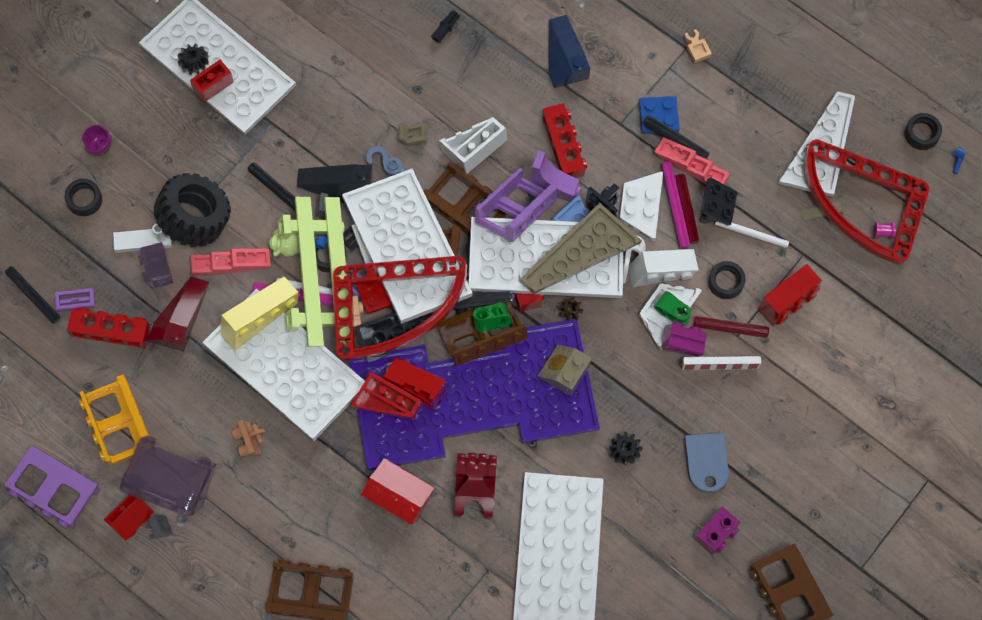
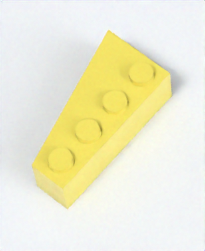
M282 277L222 314L221 336L236 351L288 309L293 308L298 302V291L285 277Z

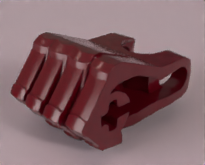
M458 453L454 515L456 518L462 517L464 507L471 500H477L484 508V518L491 520L494 509L497 456L489 455V459H486L487 454L484 453L478 454V458H476V453H468V457H465L466 454Z

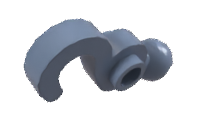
M382 147L370 148L366 154L367 164L372 166L373 156L381 155L383 157L384 171L390 177L409 170L402 168L400 159L396 157L388 158L387 151Z

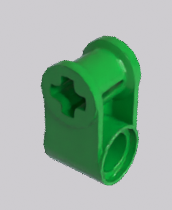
M665 291L654 305V309L659 314L667 317L672 322H680L686 325L690 321V307L668 291Z
M498 302L493 305L476 308L473 312L476 331L485 333L509 326L512 318L507 313V305L503 302Z

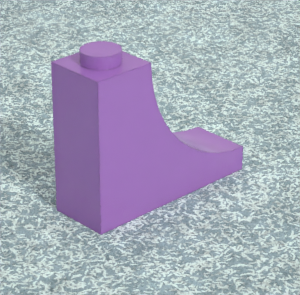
M538 150L532 166L531 183L543 189H546L551 184L556 186V198L568 202L579 196L582 188L579 186L580 179L557 169L549 162L546 153Z

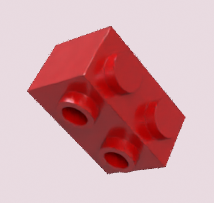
M221 59L190 79L194 92L203 103L234 82L231 71Z
M132 491L104 521L121 538L127 541L135 535L137 529L143 523L148 521L154 511Z

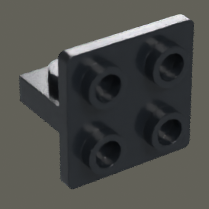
M711 177L707 178L700 222L707 224L719 221L727 226L731 225L737 191Z
M614 183L611 187L607 186L600 195L590 186L587 190L586 206L592 211L600 203L617 218L618 209L614 205L617 203L620 187Z

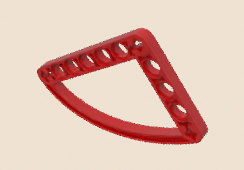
M812 140L806 149L804 168L810 191L822 211L845 235L866 250L892 263L903 264L910 255L928 197L929 185L927 182L824 141ZM814 146L818 147L817 152L814 151ZM829 152H835L838 156V159H831L829 157ZM815 159L908 195L892 249L885 247L862 233L848 222L832 205L820 185L815 167ZM846 159H853L855 161V166H849L846 163ZM864 165H869L872 168V173H866L863 169ZM881 172L888 173L890 179L884 180L881 177ZM898 179H904L907 182V186H900ZM919 186L921 187V190H922L921 193L918 192V191H919V189H918ZM910 203H918L919 210L912 209ZM911 218L914 221V226H908L905 219ZM901 234H905L908 236V243H904L901 241ZM901 248H904L901 251V256L903 257L899 259L898 254L896 253H898Z
M461 256L337 267L333 273L337 355L343 360H354L384 354L410 344L434 329L452 311L462 294L467 277V264ZM457 261L463 265L459 267V270H456L455 267H449L450 271H447L446 262H449L450 266L456 265ZM438 262L443 263L444 268L442 271L435 272L433 270L434 264ZM417 264H422L425 267L424 271L420 274L414 272V267ZM404 266V274L396 275V267ZM380 267L386 269V274L382 277L376 276V270ZM360 269H365L367 271L366 277L358 278L357 272ZM342 271H344L346 274H353L354 279L348 275L344 276L342 280L338 275H341ZM456 275L455 283L443 305L425 322L391 340L367 347L355 348L353 284ZM343 289L348 290L347 298L340 299L338 296L339 292ZM343 308L349 309V315L345 318L339 316V312ZM343 327L350 328V333L346 337L340 335V330ZM340 341H346L347 348L350 349V351L347 352V355H344L343 352H341V350H344L345 347L344 343Z

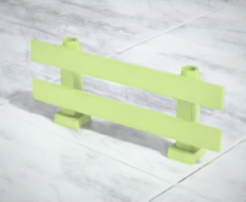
M295 197L297 220H291L290 215H282L277 220L279 239H287L291 234H298L305 313H299L298 308H291L285 313L287 332H294L299 327H306L308 347H323L322 327H335V309L334 313H321L314 234H327L334 303L333 273L337 267L346 265L343 240L345 226L341 218L340 197L324 198L326 220H313L311 197ZM342 271L341 275L338 276L343 280L347 274ZM341 290L338 294L339 298H347L348 290ZM343 308L339 312L341 318L349 315V309ZM343 327L340 330L342 337H346L350 333V328Z

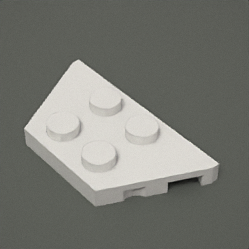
M663 172L626 182L623 187L619 220L626 225L632 226L637 232L647 235L651 241H655Z
M660 284L641 310L639 317L660 350L663 349L661 344L664 337V328L666 325L672 324V321L654 309L656 302L665 291H668L691 308L701 294V289L696 288V290L685 289L682 286L672 287L667 284Z

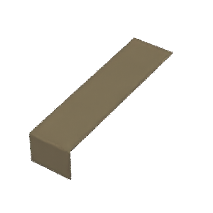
M840 201L832 203L838 212H843ZM820 206L801 211L803 221L826 216Z

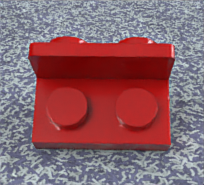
M382 282L356 284L363 308L367 314L393 306Z

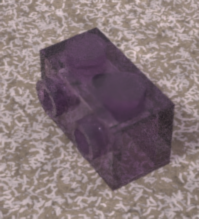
M163 242L141 247V255H138L140 265L145 267L146 272H142L145 283H149L151 289L174 283Z

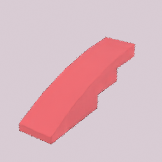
M664 137L654 151L657 156L666 162L670 161L674 167L705 184L707 178L710 177L724 185L730 178L729 172L713 166L712 161L696 155V151Z
M231 249L230 252H211L210 255L190 256L191 275L226 274L271 267L269 249Z

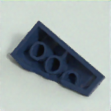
M567 15L549 19V75L554 89L589 79L590 66Z

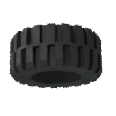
M183 173L182 176L178 174L166 181L154 203L153 213L159 228H162V232L165 235H169L172 241H178L184 246L188 244L190 247H197L198 245L202 247L213 243L220 236L230 218L231 207L228 197H225L226 193L222 188L218 187L215 181L211 182L208 177H201L200 174L194 173L190 175V173ZM180 203H188L197 207L205 217L189 214L181 207Z

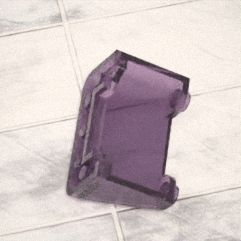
M143 436L140 438L123 476L120 490L179 514L193 516L204 505L216 464L206 457H200L192 461L158 448L159 443L156 442L154 437Z

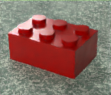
M808 264L804 265L765 295L758 311L772 326H775L777 323L781 325L788 319V315L791 312L797 313L803 307L802 304L807 301L809 303L817 296L816 293L820 290L819 286L822 282L821 278Z

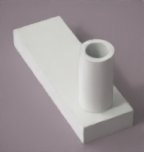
M157 223L153 225L152 229L113 233L115 253L172 248L171 237L165 235Z

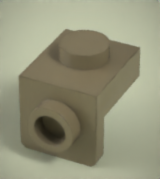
M400 123L398 137L407 146L428 143V125L421 123L407 126L405 123Z

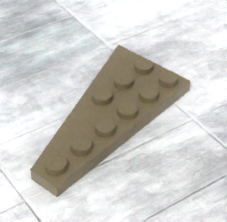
M599 203L521 278L520 282L532 293L536 294L640 244L642 240Z

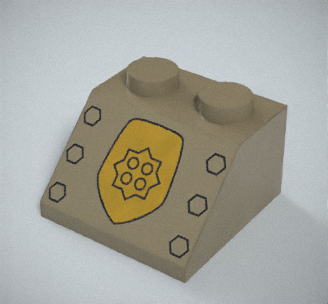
M557 345L539 373L538 378L571 397L591 366L592 358L576 348Z

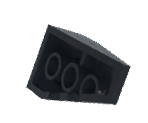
M350 164L298 169L297 187L316 195L325 193L328 194V197H340V202L345 204L342 194L372 184V165Z
M396 312L355 326V335L360 348L379 344L409 332L425 322L433 314L430 312L401 324ZM392 351L367 357L366 360L367 362L387 356Z

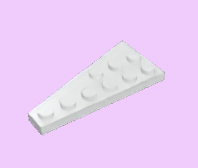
M837 91L778 184L811 192L804 168L807 146L812 140L818 139L844 149L855 100L854 95ZM814 146L815 152L818 151L817 146ZM829 152V157L831 159H838V156L835 152ZM815 159V167L820 185L826 196L833 197L840 168Z

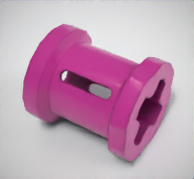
M875 222L873 226L874 238L890 237V239H894L896 235L895 222L890 224Z

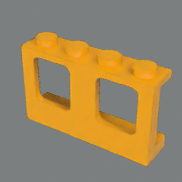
M124 374L116 377L118 381L86 394L84 391L79 392L81 395V399H79L82 410L86 409L88 416L85 417L89 427H93L95 431L92 434L96 445L100 444L102 449L99 451L100 457L110 467L154 449ZM115 394L121 407V412L102 421H96L90 404L100 398ZM128 428L135 446L115 456H110L104 442L105 436Z

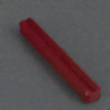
M678 174L675 179L690 244H697L700 239L685 174Z
M695 316L693 322L694 327L764 338H767L769 335V327L700 316Z

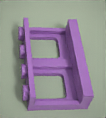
M521 168L512 173L504 183L499 185L496 191L490 193L487 199L478 204L475 209V223L512 243L556 201L557 187L552 184L543 189L522 178L523 169ZM520 188L537 198L527 207H524L507 197L515 189ZM494 209H500L515 217V219L506 228H502L485 219V217Z
M32 445L4 485L9 490L7 492L9 495L16 499L18 497L25 500L24 504L32 509L35 506L41 509L40 513L49 519L53 516L58 519L57 523L66 529L68 526L75 529V521L93 494L97 496L101 490L98 484ZM29 465H33L47 473V478L34 496L27 495L15 486ZM61 485H67L80 493L79 499L67 516L59 514L48 506Z

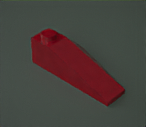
M190 277L153 323L147 341L184 352L209 281Z

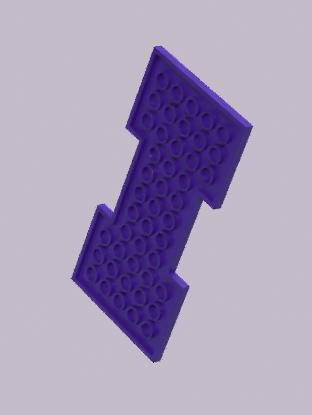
M577 319L527 327L528 339L457 367L453 359L429 363L425 345L393 350L387 356L371 362H367L366 358L349 360L351 369L363 380L367 379L370 372L383 378L395 357L400 360L405 359L411 365L446 380V392L436 409L432 410L423 405L414 421L358 410L368 471L376 470L384 458L398 466L445 458L444 438L519 425L523 444L599 431L600 426L588 370L571 397L538 378L539 373L557 345L576 348L584 353Z

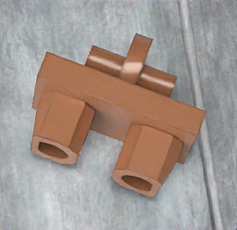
M238 421L239 426L231 432L235 440L244 439L245 444L238 447L240 455L242 457L261 455L262 451L259 444L263 443L262 437L266 434L265 429H258L257 424L251 425V422Z

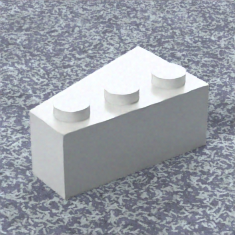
M492 117L472 126V129L465 132H457L455 136L446 140L443 138L439 142L442 153L468 174L508 139L506 128Z
M694 249L643 251L629 264L628 268L632 287L679 279L688 280L699 270Z

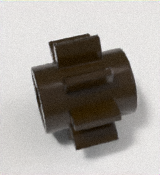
M574 297L571 300L565 298V305H560L559 308L563 311L561 317H566L568 320L574 318L578 320V314H583V309L579 308L582 302H577Z

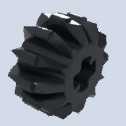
M196 43L193 47L187 44L186 49L181 47V53L177 55L179 59L178 65L182 68L183 72L188 71L190 75L195 71L199 74L200 69L205 70V65H209V60L207 59L209 57L208 52L205 51L203 46L198 47Z
M627 431L624 432L623 437L617 433L616 439H611L613 445L609 446V450L613 451L611 458L617 457L616 463L624 460L623 464L627 465L629 460L634 464L635 458H640L641 454L639 452L642 451L643 447L639 445L640 439L634 440V433L630 437H628ZM622 447H629V451H627L626 449L622 450Z

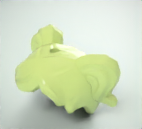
M278 229L273 232L269 245L274 251L273 255L275 257L279 254L291 257L300 253L298 234H291L287 239H279Z

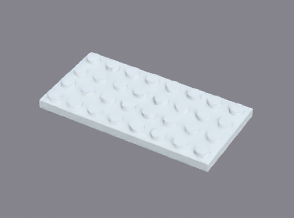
M184 0L139 42L140 47L193 92L190 79L198 74L196 71L192 75L188 71L183 72L182 68L178 65L179 59L177 55L181 53V47L186 49L187 44L193 47L195 43L198 44V47L203 46L209 55L207 58L209 65H205L206 68L221 59L231 71L234 82L207 100L206 103L244 135L296 86L295 81L198 0Z
M413 169L342 194L346 207L373 263L454 256ZM441 262L433 266L435 272H440L444 268ZM446 262L448 267L447 271H450L449 267H455L456 270H459L460 266L458 262H456V265L451 266L449 265V262ZM417 264L414 267V272L417 274L422 273L425 268L424 265ZM398 266L395 269L396 275H402L405 272L404 266ZM383 267L376 270L379 277L386 274V269ZM456 275L385 281L382 284L402 324L438 310L449 296L454 286ZM467 280L458 302L473 295Z
M471 217L469 286L471 291H511L512 293L534 294L520 282L521 278L579 222L536 220L512 243L475 223V217ZM485 218L502 228H506L514 220ZM623 252L536 294L622 298Z
M256 289L248 298L260 291ZM285 313L236 351L221 336V324L202 342L207 349L313 441L353 402L365 382L325 346L308 347L307 331L302 327H299L294 332H287Z
M525 472L513 620L595 619L603 479Z

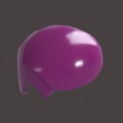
M91 125L82 135L84 147L92 155L104 154L111 146V135L101 125Z

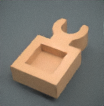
M696 29L693 31L695 37H690L688 33H685V41L689 43L687 49L694 63L712 56L705 39H698L699 32Z
M353 296L354 331L355 326L361 324L360 313H364L363 303L359 302L358 296Z

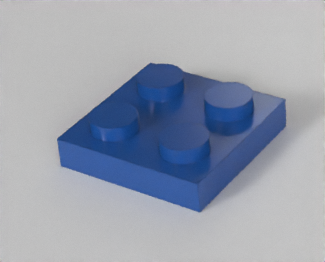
M676 96L645 97L639 99L642 134H658L643 124L647 115L652 116L679 133Z

